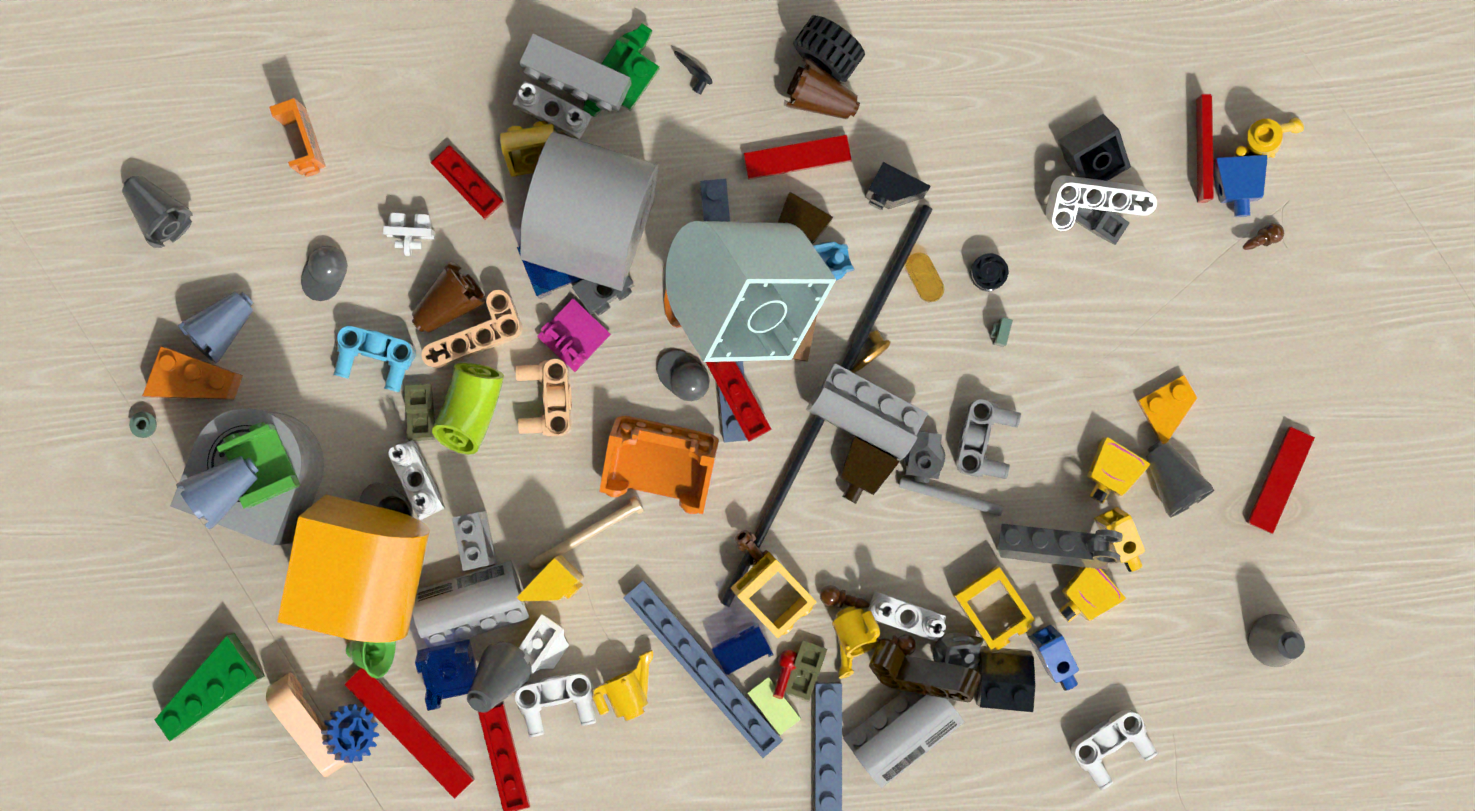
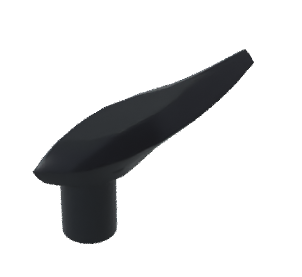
M675 51L674 55L688 69L690 74L698 78L692 90L701 95L706 85L713 83L710 75L693 60Z

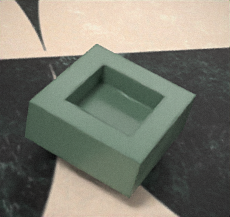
M1002 317L999 319V323L994 322L990 336L994 338L993 345L1000 347L1007 345L1013 322L1012 319Z

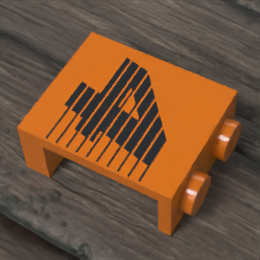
M295 98L270 106L272 117L282 125L287 126L297 122L308 153L307 156L289 161L290 168L300 175H305V177L320 173V169L326 167L306 108Z

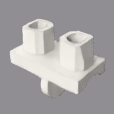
M390 213L388 226L383 227V234L387 235V237L405 238L404 241L395 240V248H404L405 256H411L413 249H422V241H413V239L435 240V231L431 229V218L426 214H415L414 228L405 227V214Z

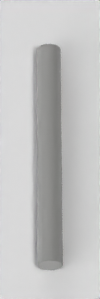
M901 477L899 488L1001 516L1003 511L1002 505Z

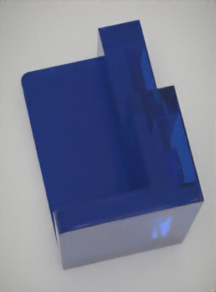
M759 623L711 648L726 675L767 654L769 657L774 655L773 649Z

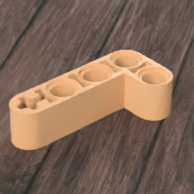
M503 290L490 292L486 303L492 320L428 344L424 347L421 354L424 363L433 368H442L519 337L522 333V323L510 295ZM498 296H504L506 298L505 307L499 310L495 309L493 306L494 299ZM508 320H512L516 324L515 331L511 334H505L503 331V324ZM483 330H489L491 333L490 341L481 344L478 340L479 333ZM460 339L465 340V351L456 353L454 350L455 342ZM433 350L437 352L447 350L451 355L450 358L448 354L439 355L438 362L430 359L433 355Z
M291 672L267 687L265 698L268 706L324 777H328L347 764L344 763V760H334L335 754H327L330 746L322 744L327 739V735L321 734V731L327 730V727L303 698V688Z

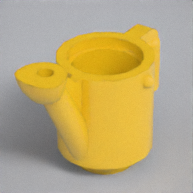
M1293 117L1288 123L1278 124L1272 119L1257 120L1248 130L1247 147L1238 146L1235 156H1247L1251 153L1253 156L1267 155V158H1274L1281 147L1283 133H1300L1304 130V125L1298 117Z
M847 607L835 615L836 619L833 621L832 626L838 636L840 645L841 667L838 672L839 679L847 678L854 673L852 669L854 657L865 654L878 644L877 638L880 635V630L871 611L864 612L862 609Z
M653 650L646 651L638 656L639 661L634 670L617 675L593 689L592 698L600 715L609 712L603 697L604 694L607 695L616 718L624 717L625 721H628L645 712L643 707L648 704L649 663L653 660Z

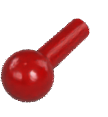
M785 650L779 656L781 670L773 693V697L777 699H783L791 671L796 669L794 663L797 653L793 650Z

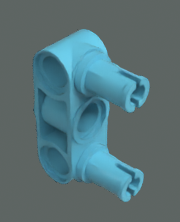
M353 326L343 327L337 335V351L339 356L333 375L349 379L355 356L358 357V353L363 356L377 360L389 361L390 369L384 389L400 392L405 371L409 370L416 357L415 347L405 340L394 338L381 332L369 329L364 330ZM350 332H355L357 334V341L354 345L349 346L346 343V336ZM406 345L408 355L405 359L401 360L397 357L396 351L400 346Z

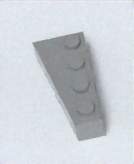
M532 34L519 62L526 76L547 83L558 90L572 93L574 97L582 101H592L596 103L598 108L610 112L611 109L619 111L632 84L630 77L535 34Z

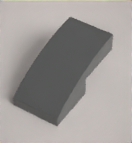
M1078 207L1075 222L1113 245L1117 244L1130 222L1115 212Z

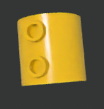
M538 121L531 128L522 129L520 126H512L507 129V132L500 133L501 148L511 177L534 173L547 139L551 133L555 132L553 124Z

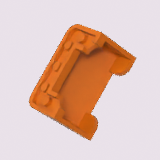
M619 416L615 419L609 435L599 492L606 493L610 497H620L626 494L628 488L679 499V506L686 513L703 514L719 439L712 434L631 416Z

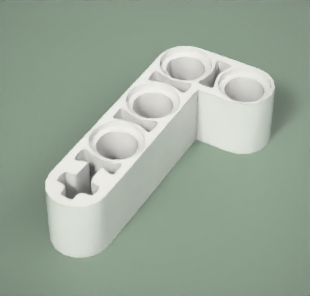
M1059 176L1051 185L1046 207V217L1057 230L1066 231L1074 225L1078 207L1144 216L1151 214L1156 209L1157 200L1148 189L1141 185L1073 176ZM1071 186L1068 194L1061 195L1064 187ZM1096 189L1095 195L1087 199L1088 192ZM1116 193H1121L1120 199L1112 202L1113 196ZM1065 211V216L1061 220H1055L1059 212Z

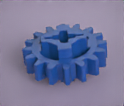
M357 704L338 706V711L330 712L332 719L324 720V724L328 728L321 731V734L327 735V739L322 744L330 746L327 754H335L334 760H344V763H353V760L354 762L363 761L362 756L371 755L369 747L377 746L373 741V737H378L379 733L374 732L373 728L378 726V722L371 723L370 720L373 717V713H365L366 707H357Z

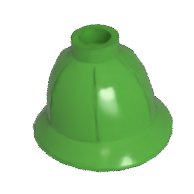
M352 640L346 645V654L358 667L366 670L371 677L380 678L387 674L393 663L396 641L363 642Z

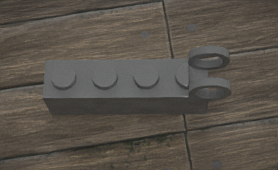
M1002 524L998 550L1001 558L1107 570L1108 563L1120 562V554L1110 551V543L1122 542L1123 534L1105 529L1097 530L1095 534Z

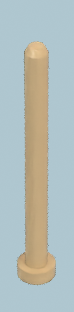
M636 495L631 497V503L531 560L529 563L530 568L536 570L552 561L555 557L566 553L635 512L641 514L644 512L643 506Z

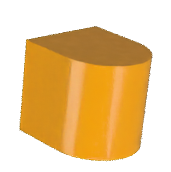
M325 494L298 517L277 622L363 642H393L405 638L410 627L430 533L429 527L422 521L397 511Z

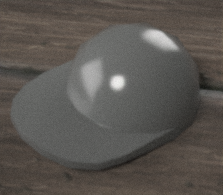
M323 246L314 250L310 255L301 279L302 289L310 299L325 301L337 294L348 267L346 257L342 251L336 247Z
M683 351L667 352L658 362L657 374L659 380L678 398L692 402L702 398L708 391L710 384L708 372Z
M385 483L368 485L360 496V503L397 511L413 517V508L409 500Z

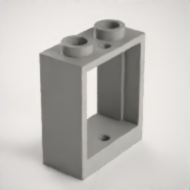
M487 511L453 517L452 521L463 571L497 563ZM462 540L465 541V546L461 544Z

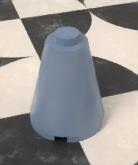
M233 292L182 321L178 327L185 336L189 334L192 343L209 360L214 361L216 364L220 361L253 312L251 308L253 302L245 293L241 292L238 294Z
M239 456L177 483L176 486L179 489H184L180 494L197 518L200 519L204 516L209 521L204 525L208 529H212L258 479L255 473L259 469L250 457L244 459L242 456Z

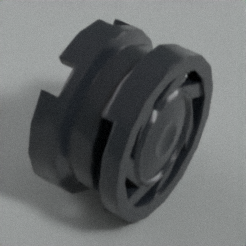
M983 254L972 264L969 272L970 280L973 285L982 291H994L1000 288L1007 280L1009 274L1008 265L997 254Z

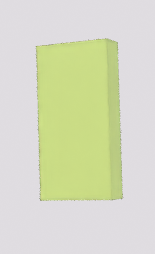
M768 676L752 688L748 695L778 734L781 735L801 720V718L785 697L783 699L773 697L776 685Z

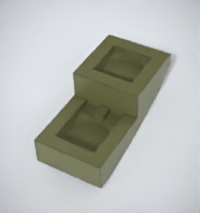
M405 385L408 441L435 440L432 433V428L435 424L432 385Z
M802 640L794 663L796 669L791 671L785 694L808 702L810 701L828 649Z

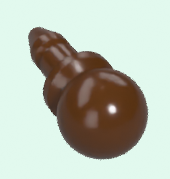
M1269 223L1265 228L1258 231L1257 236L1247 240L1242 248L1250 250L1260 245L1269 246L1272 243H1278L1284 237V228L1278 223Z
M833 585L825 586L820 592V600L826 606L837 605L839 608H842L843 604L851 607L855 606L856 608H869L870 606L864 599L845 595L846 590L842 589L839 591Z
M893 635L892 640L877 638L878 642L886 640L896 644L905 656L911 655L916 649V642L910 635H901L898 638L896 635Z

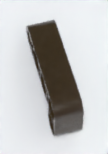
M886 640L878 642L869 663V668L885 686L969 703L972 701L981 679V675L977 671L968 667L905 656L896 644Z

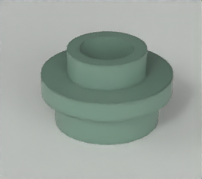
M138 412L130 420V430L139 438H147L156 431L157 421L151 413ZM141 420L146 422V427L143 430L139 428Z

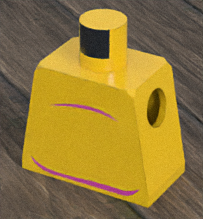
M1103 437L1087 474L1089 479L1097 483L1089 496L1101 504L1105 502L1110 492L1117 496H1123L1145 472L1150 463L1112 439Z
M1115 507L1095 517L1094 520L1099 530H1114L1123 534L1122 542L1110 543V551L1120 554V563L1124 562L1128 572L1140 569L1143 565L1138 555L1144 553L1145 548L1131 515L1119 507Z
M1081 567L1062 590V593L1069 601L1058 611L1068 623L1079 613L1086 620L1091 621L1123 602L1126 597L1102 569Z

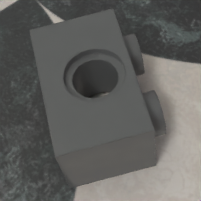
M627 276L622 291L612 288L610 294L605 296L598 293V286L600 284L585 279L574 285L572 289L591 316L595 313L599 316L611 308L609 303L618 298L621 301L632 293L631 288L635 285Z

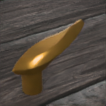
M878 330L871 332L869 337L875 346L866 352L865 356L854 365L851 372L859 371L888 349L891 341H884Z

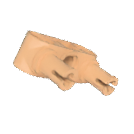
M559 359L544 360L536 365L516 366L517 381L540 380L541 383H544L543 404L545 414H542V417L519 418V434L543 433L547 437L566 435L572 425V393L568 366ZM555 364H560L563 368V374L561 377L554 379L550 376V368ZM556 417H563L566 422L565 428L557 432L552 427V421Z

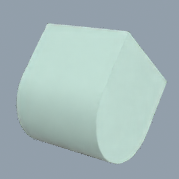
M693 221L683 226L676 234L666 263V290L671 309L703 362L791 360L836 281V278L806 235L798 227L789 223Z

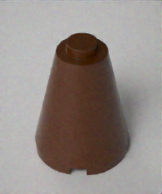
M805 57L802 61L806 65L804 68L798 66L787 90V94L791 95L790 100L784 99V106L846 120L849 116L854 117L860 106V102L857 101L858 95L812 59Z
M449 262L412 312L414 318L412 323L419 331L423 332L425 330L430 333L481 306L485 302L482 299L484 293L469 274L466 276L461 274L459 270L462 268L458 264Z

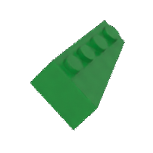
M236 634L227 635L154 720L170 742L182 736L265 676Z

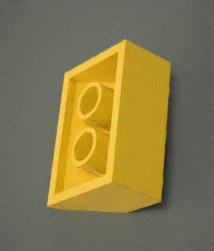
M560 555L555 557L516 598L520 601H554L564 597L569 599L583 586L580 581L584 576Z

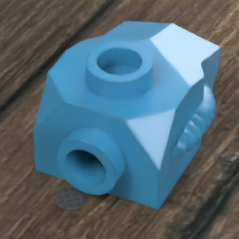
M823 242L813 246L836 278V281L845 276L846 273L855 270L849 259L847 244Z

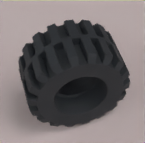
M811 16L793 41L795 49L803 59L805 57L812 59L838 81L842 82L848 80L865 56L864 49L854 36L837 23L822 16Z

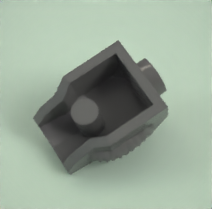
M919 431L916 442L904 457L906 465L905 475L914 476L913 481L929 483L930 478L939 479L940 472L944 466L946 455L941 445L942 434Z
M945 633L936 642V648L933 649L932 653L933 660L972 669L980 663V647L983 644V638L968 636L963 633Z

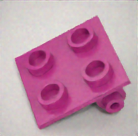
M572 299L550 323L548 322L542 327V331L537 337L576 372L611 334L578 302Z

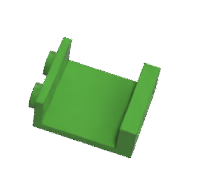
M265 422L257 423L249 427V433L242 436L239 433L232 434L223 439L224 444L217 446L219 452H225L228 461L242 456L244 459L250 457L259 469L255 473L258 479L239 498L243 508L254 507L301 486L275 425H265Z

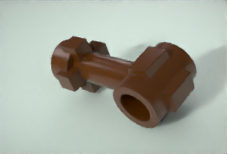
M743 530L735 537L736 546L742 552L746 549L752 556L754 561L751 563V566L753 567L769 551L765 550L762 553L754 543L756 539L754 534Z

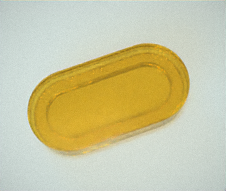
M921 252L912 254L906 261L905 269L919 297L928 303L938 301L944 294V284L928 255Z

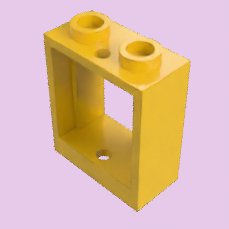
M770 552L731 587L736 596L777 638L787 634L793 628L794 623L800 617L806 616L816 603L815 599ZM779 571L799 592L801 597L773 623L749 598Z
M999 566L993 567L953 594V597L980 637L983 638L986 646L991 650L993 648L1000 650L1010 643L1008 638L1016 633L1019 636L1032 628L1030 623L1035 621ZM999 580L1023 615V618L994 638H991L967 601Z

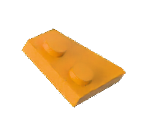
M1182 375L1137 400V403L1159 442L1161 441L1164 445L1169 441L1196 401L1197 396L1185 375Z

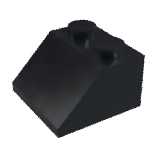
M1104 114L1058 140L1064 159L1075 177L1108 181L1131 167L1119 128Z
M883 162L865 198L870 200L869 204L879 210H883L884 207L892 209L923 199L931 186Z
M981 651L979 665L981 679L977 688L976 704L980 708L1033 712L1036 687L1034 656Z

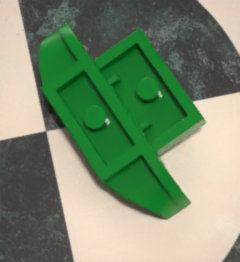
M643 23L635 30L625 33L618 38L601 63L630 77L632 84L621 105L630 112L660 69V66L641 54L653 31ZM586 100L582 110L595 117L602 109L598 108L596 103Z

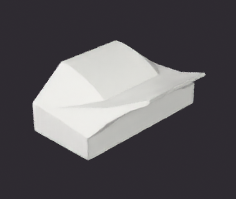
M541 614L519 649L525 654L524 659L527 664L530 662L532 673H535L540 669H554L569 644L564 636V628L544 614Z

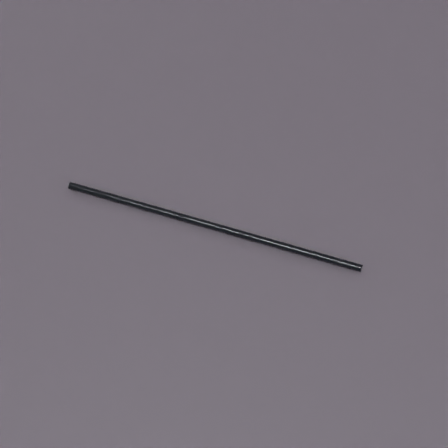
M923 205L841 367L851 371L933 210L931 207ZM815 416L754 535L756 537L754 543L759 549L825 421ZM747 551L720 602L727 607H730L736 596L731 587L748 572L754 560Z

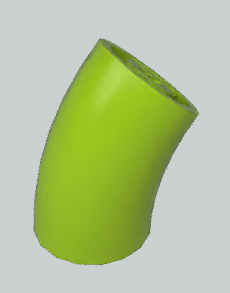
M457 363L454 366L446 398L432 428L434 437L442 445L450 450L466 455L478 452L498 402L504 379L503 373L489 366L475 363Z

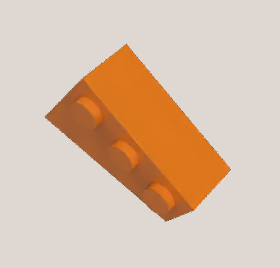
M161 346L142 396L150 398L234 400L243 375Z

